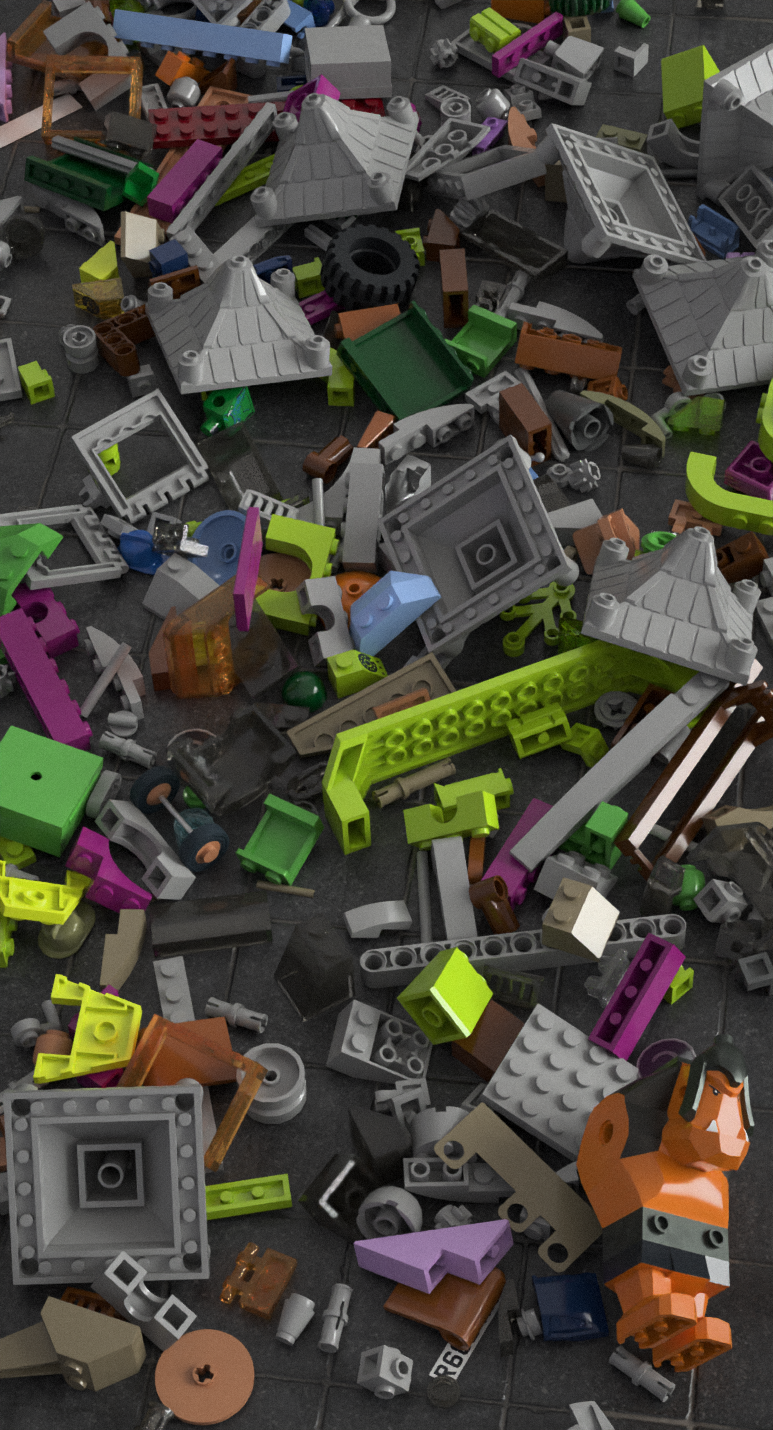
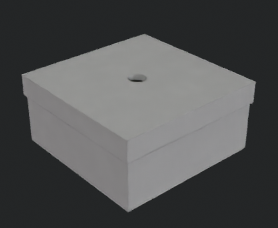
M383 25L305 28L304 67L307 83L322 74L340 92L339 99L392 97L391 58Z

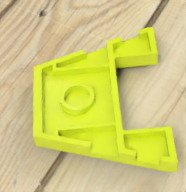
M0 860V912L3 916L17 921L26 919L40 921L46 925H63L86 894L91 878L70 870L66 872L65 885L6 877V861Z
M56 974L51 993L52 1004L81 1006L71 1055L38 1053L33 1075L34 1083L42 1084L132 1066L142 1016L141 1006L109 993L101 994L91 990L89 985L81 982L76 984L68 981L66 976Z

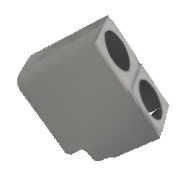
M407 455L392 472L390 480L385 486L387 514L431 486L430 463ZM417 467L427 469L423 475L415 471ZM413 479H419L417 490L412 485Z

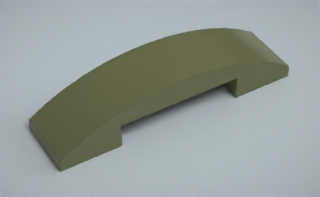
M586 390L580 393L581 397L607 406L613 413L615 423L641 437V448L660 459L665 456L666 438L654 420L642 410L627 401L608 394Z

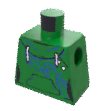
M248 387L213 390L203 404L207 420L200 429L210 438L217 431L227 436L232 435L255 412Z

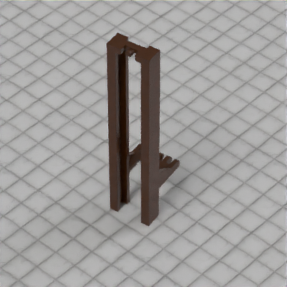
M756 658L752 664L747 685L730 681L728 688L710 703L613 842L625 857L632 856L630 859L632 865H640L637 871L648 884L666 880L704 824L702 817L712 812L755 747L773 737L772 688L766 689L768 684L765 680L754 682L763 669ZM751 702L756 708L755 712L650 863L638 848L736 706Z

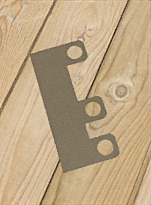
M483 1102L435 1145V1153L452 1169H459L477 1153L516 1191L498 1209L500 1218L502 1220H509L510 1227L515 1232H523L539 1216L556 1230L538 1249L539 1256L554 1271H565L603 1233L595 1211ZM456 1141L462 1145L464 1149L462 1158L451 1160L446 1157L444 1146L447 1142ZM521 1204L526 1208L528 1216L523 1223H514L509 1219L507 1210L510 1205ZM559 1243L565 1246L568 1257L564 1262L555 1263L548 1257L547 1250L551 1244Z

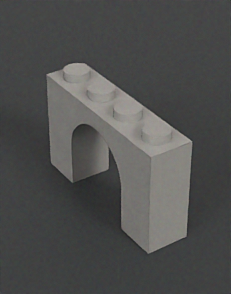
M90 1L45 29L43 33L59 58L87 42H99L108 47V58L103 67L79 83L84 95L96 111L142 79L138 74L141 70L134 58L129 60L126 55L129 51L122 40L120 42L116 41L114 37L117 36V33L111 24L105 25L103 22L105 16L98 6L94 8Z

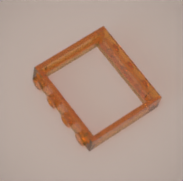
M47 55L41 137L44 143L51 145L52 138L59 135L70 140L77 136L106 148L108 146H117L121 149H126V147L138 146L143 64L140 57ZM55 73L132 74L128 131L51 130Z
M154 1014L116 1087L142 1086L167 1036L246 1073L204 1155V1168L217 1172L268 1070L256 1061Z

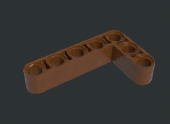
M193 289L174 294L173 299H180L181 295ZM145 304L93 327L98 353L119 375L127 377L137 374L141 366L135 344L156 336L145 312Z

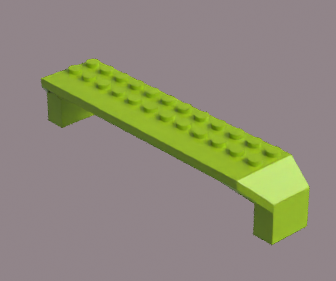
M598 640L336 734L322 780L325 817L344 855L371 846L369 810L363 800L372 784L507 736L509 734L505 725L506 721L520 718L522 715L558 702L564 713L568 714L595 704L600 696L608 692H633L642 695L649 683L676 693L699 671ZM708 706L686 725L689 729L696 725Z

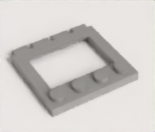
M159 388L71 436L69 439L117 516L121 519L125 517L130 525L147 516L143 506L151 514L167 505L168 500L164 494L173 501L190 491L186 482L194 489L209 480V476L206 473V470L209 468ZM160 419L187 464L125 499L97 454Z
M82 504L0 514V526L35 523L53 525L70 522L96 563L49 570L47 566L42 564V557L39 554L23 577L30 590L120 578L121 574L128 572L129 567L103 525L100 524L99 518L92 507H83Z

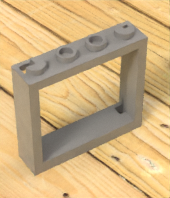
M503 145L462 159L430 175L427 178V184L431 186L434 195L469 201L547 174L545 164L538 159L536 149Z

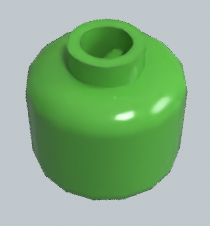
M694 865L676 866L672 869L673 872L669 873L666 878L669 902L679 906L680 910L683 911L694 910L698 906L693 899L705 887L704 874L696 869Z

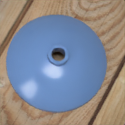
M232 510L220 511L206 518L195 530L188 548V561L199 567L223 589L235 584L246 519L245 515Z

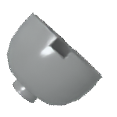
M383 1186L371 1192L362 1203L357 1217V1225L367 1239L420 1232L423 1223L422 1209L415 1197L406 1190L395 1186Z

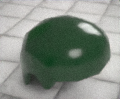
M302 671L291 674L282 687V697L294 711L297 708H303L308 713H312L324 705L327 700V690L323 681L316 674L310 671Z

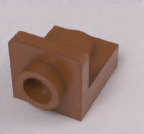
M617 375L589 381L587 391L608 394L624 401L628 399L627 388L625 385H622Z

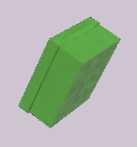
M10 726L0 742V836L60 857L86 813L89 797L100 779L103 757Z

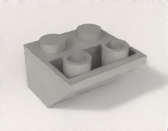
M569 851L546 858L534 890L554 899L563 877L594 887L606 898L616 884L618 877L610 873V868L598 863L593 865L585 861L586 857L575 851Z

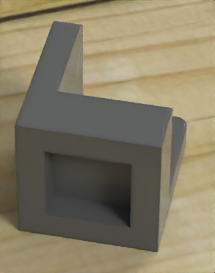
M767 952L738 959L736 969L738 983L744 982L747 991L765 987L768 996L773 995V966Z

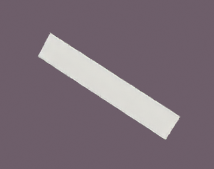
M67 93L0 126V148L83 106Z

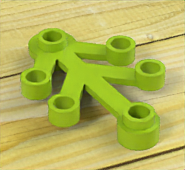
M552 582L548 588H540L519 601V603L525 604L530 602V600L546 599L543 603L516 607L513 605L507 609L511 612L502 611L499 613L500 618L505 621H510L517 617L530 616L516 632H510L503 638V651L507 656L518 657L524 653L525 639L542 620L545 629V643L551 646L559 644L561 631L555 626L552 610L556 605H559L561 610L560 624L564 628H572L576 625L577 615L570 605L571 600L575 596L574 585L564 587Z

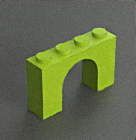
M272 514L266 534V550L295 556L304 561L311 571L310 579L330 577L333 564L329 563L331 555L336 556L339 540L335 539V528ZM256 586L250 622L307 636L309 635L310 628L316 627L319 616L316 614L302 615L296 590L292 592H279Z

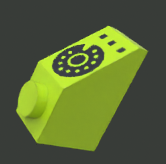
M349 650L327 657L328 679L337 698L360 692L388 676L379 658L356 650Z

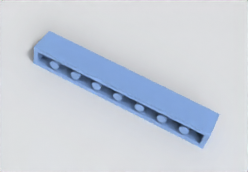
M115 9L113 29L117 36L114 38L122 40L127 45H133V42L137 41L140 42L141 47L154 48V44L161 45V50L173 52L175 47L182 48L183 53L193 55L198 50L203 51L202 56L216 58L218 53L224 54L223 59L227 60L232 57L237 61L238 57H245V62L258 64L259 60H265L267 66L280 67V63L289 64L292 35Z

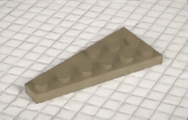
M433 652L286 731V736L300 758L331 753L336 734L376 720L372 708L421 688L427 689L431 700L453 693L456 689Z

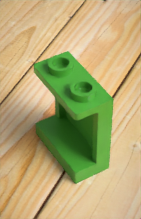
M473 305L468 310V323L452 341L444 340L455 349L459 360L464 366H467L472 373L485 378L517 341V323Z
M269 794L264 802L267 809L245 849L238 848L235 854L241 862L240 866L251 873H255L257 870L265 874V878L274 884L280 885L282 882L291 886L325 827L319 816Z

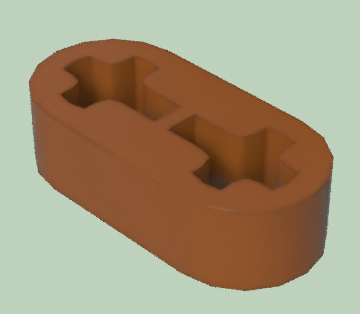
M470 837L468 861L469 886L481 881L484 876L485 837Z

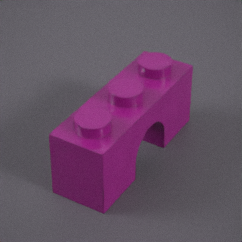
M26 582L15 588L11 594L17 602L14 610L22 608L26 617L31 616L33 620L42 619V621L35 624L37 628L35 634L37 638L42 637L48 649V652H46L48 658H55L79 646L77 634L80 633L79 628L73 618L68 619L61 601H55L50 587L30 590Z

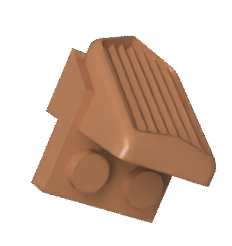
M623 508L601 516L596 523L579 529L572 535L585 572L589 575L593 573L594 564L604 540H610V538L623 540L629 548L627 560H632L635 550L640 549L639 528L625 515Z

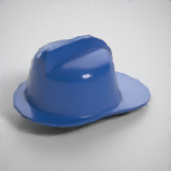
M145 530L122 533L120 536L121 543L117 547L129 569L150 575H155L157 569L176 553L170 546L156 541Z

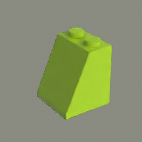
M704 45L661 60L663 113L667 119L673 120L678 129L701 122L704 80L720 72Z
M458 947L440 951L397 999L431 1043L435 1045L467 1038L473 1031L493 992L487 986L486 980L469 963L466 954L460 951Z

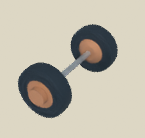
M157 766L149 769L133 784L130 790L131 802L144 814L155 813L166 807L189 834L179 848L181 862L193 872L210 868L223 857L228 849L229 837L227 833L215 823L202 825L193 831L170 804L180 788V781L177 775L167 766Z

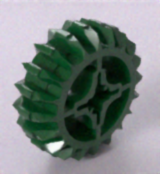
M549 0V6L554 13L558 12L563 16L578 17L594 15L606 10L610 6V0Z

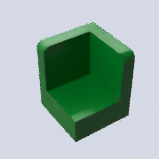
M139 161L126 175L122 195L142 207L147 202V196L157 186L159 173Z

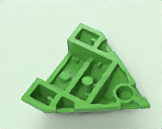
M41 523L0 526V616L10 613L14 609L17 602L11 594L39 554L49 559L63 539L61 534Z

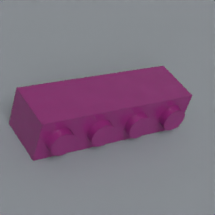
M197 139L147 196L149 216L173 223L181 210L193 198L194 193L204 184L208 175L218 166L223 158L222 147Z
M535 798L527 807L482 880L499 875L504 879L508 887L507 900L512 910H514L517 904L521 905L527 894V887L530 882L535 883L541 870L540 866L542 863L530 873L509 854L510 850L553 807Z
M648 933L588 1040L603 1047L616 1057L627 1061L686 958L684 954L674 944Z

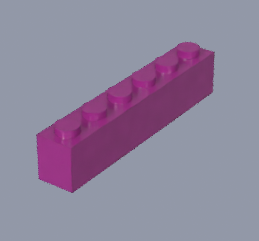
M22 608L0 616V648L12 671L15 673V677L47 738L83 751L91 749L89 737L93 736L91 728L87 721L82 722L80 719L81 710L75 699L70 700L68 696L70 694L69 687L64 678L59 679L57 675L59 670L54 658H48L46 655L48 649L42 637L37 638L35 634L37 628L32 617H26Z

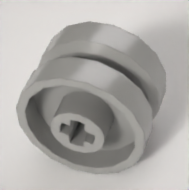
M265 1043L253 1047L242 1056L237 1066L236 1080L239 1089V1100L244 1112L253 1120L264 1124H280L295 1117L302 1110L307 1096L305 1069L300 1056L290 1047L279 1043Z

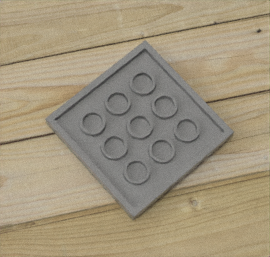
M537 1004L479 1097V1100L568 1159L576 1162L582 1137L593 1108L606 1096L639 1078L637 1074L639 1069L623 1058L620 1059L606 1051L603 1047L588 1040L589 1036L542 1005Z

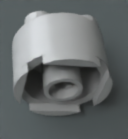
M446 1106V1112H436L434 1107L423 1110L415 1115L412 1119L411 1127L413 1158L439 1157L434 1151L435 1145L460 1123L469 1112L458 1107ZM449 1141L444 1146V1154L446 1157H462L464 1149L459 1142ZM477 1153L468 1160V1163L477 1161Z

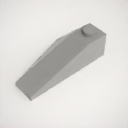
M449 118L409 160L405 178L421 181L462 160L491 131L490 126Z
M176 553L157 569L142 602V606L164 620L170 608L176 606L177 617L183 616V621L186 622L187 626L210 622L214 633L243 640L259 625L250 622L248 632L238 631L233 596L199 567Z

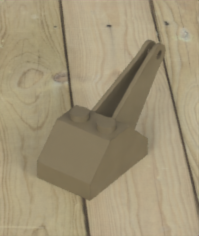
M48 1296L40 1313L42 1322L0 1339V1378L62 1374L69 1386L81 1391L86 1388L96 1392L139 1373L147 1356L140 1326Z

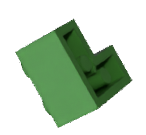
M602 801L592 817L558 848L566 852H578L586 857L585 861L593 865L595 863L602 864L612 869L622 854L613 842L628 822V813L618 806Z

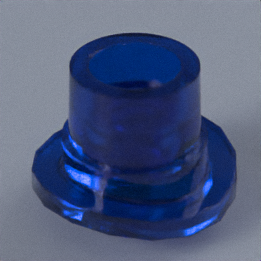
M304 0L303 8L312 12L316 27H321L327 23L329 16L335 11V5L332 0Z

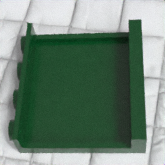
M77 136L73 139V141L137 163L140 161ZM67 153L50 161H45L32 155L26 158L24 181L102 211L128 200V198L122 195L127 175L125 173ZM140 161L141 163H143L144 165H146V166H148V167H151V168H153V169H154V167H155V166H153V165H151V164H148V163H145V162H143V161Z
M415 301L410 303L409 309L356 340L351 341L348 337L341 341L336 353L377 409L394 415L396 422L425 410L442 407L469 391L474 380L471 370L463 365L455 349L446 343L441 331L433 326L425 310L419 307Z

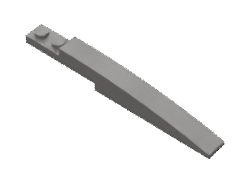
M699 671L679 691L668 695L597 762L510 850L509 854L531 873L592 817L602 801L607 803L638 775L663 746L728 688L730 681Z

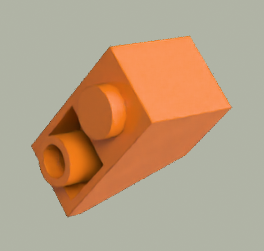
M168 51L155 76L171 86L175 79L190 77L199 83L210 71L204 68L205 63L196 57L191 59V57L181 51L177 54Z

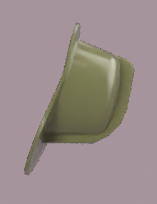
M80 901L63 925L41 924L38 945L43 954L50 958L63 959L70 957L80 949L96 921L95 911L91 905Z

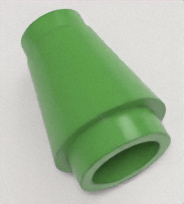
M621 0L617 5L616 13L619 14V18L642 28L649 23L651 16L635 0Z

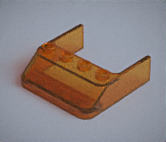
M236 575L169 621L163 630L171 690L180 699L226 695L235 686L278 656L277 651L256 634L234 650L231 649L228 622L231 616L235 614L233 589ZM259 575L257 576L254 599L270 589V584Z

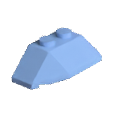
M390 570L351 605L349 635L354 640L355 650L371 656L376 655L437 602L441 596L432 579L425 575Z

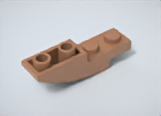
M515 106L511 107L508 115V145L536 149L537 134L535 130L529 127L525 116L520 114ZM545 174L532 178L538 187L545 185Z

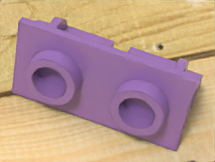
M487 117L481 125L490 126L491 131L472 149V156L490 150L489 146L493 147L503 137L504 127L508 124V121Z

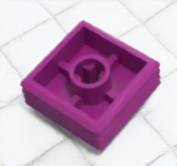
M751 440L725 470L724 484L749 496L772 501L773 463L763 454L759 443Z

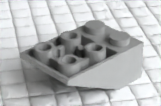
M352 1000L338 1014L326 1066L353 1078L395 1084V1081L426 1078L433 1044L420 1027L357 1000Z

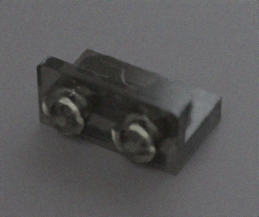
M185 523L157 525L152 536V552L170 557L174 553L185 559L207 557L209 547L199 544V539L187 537L189 525Z

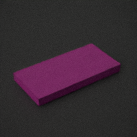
M249 507L247 509L233 589L238 631H249L263 546L259 507Z

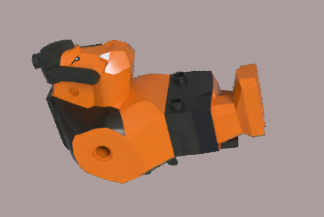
M728 1034L715 1036L713 1039L714 1044L693 1060L677 1056L650 1075L634 1080L606 1096L593 1108L588 1118L576 1163L582 1186L602 1227L603 1282L606 1287L617 1293L622 1308V1317L616 1323L617 1341L619 1344L625 1342V1338L629 1336L634 1337L635 1341L639 1342L640 1349L652 1348L653 1364L655 1367L658 1368L661 1366V1362L669 1360L671 1365L675 1366V1372L690 1371L732 1349L729 1323L718 1318L705 1317L708 1299L730 1287L728 1247L729 1183L734 1170H738L747 1155L750 1145L748 1137L753 1136L755 1127L750 1106L748 1067L742 1051L734 1046L733 1037Z

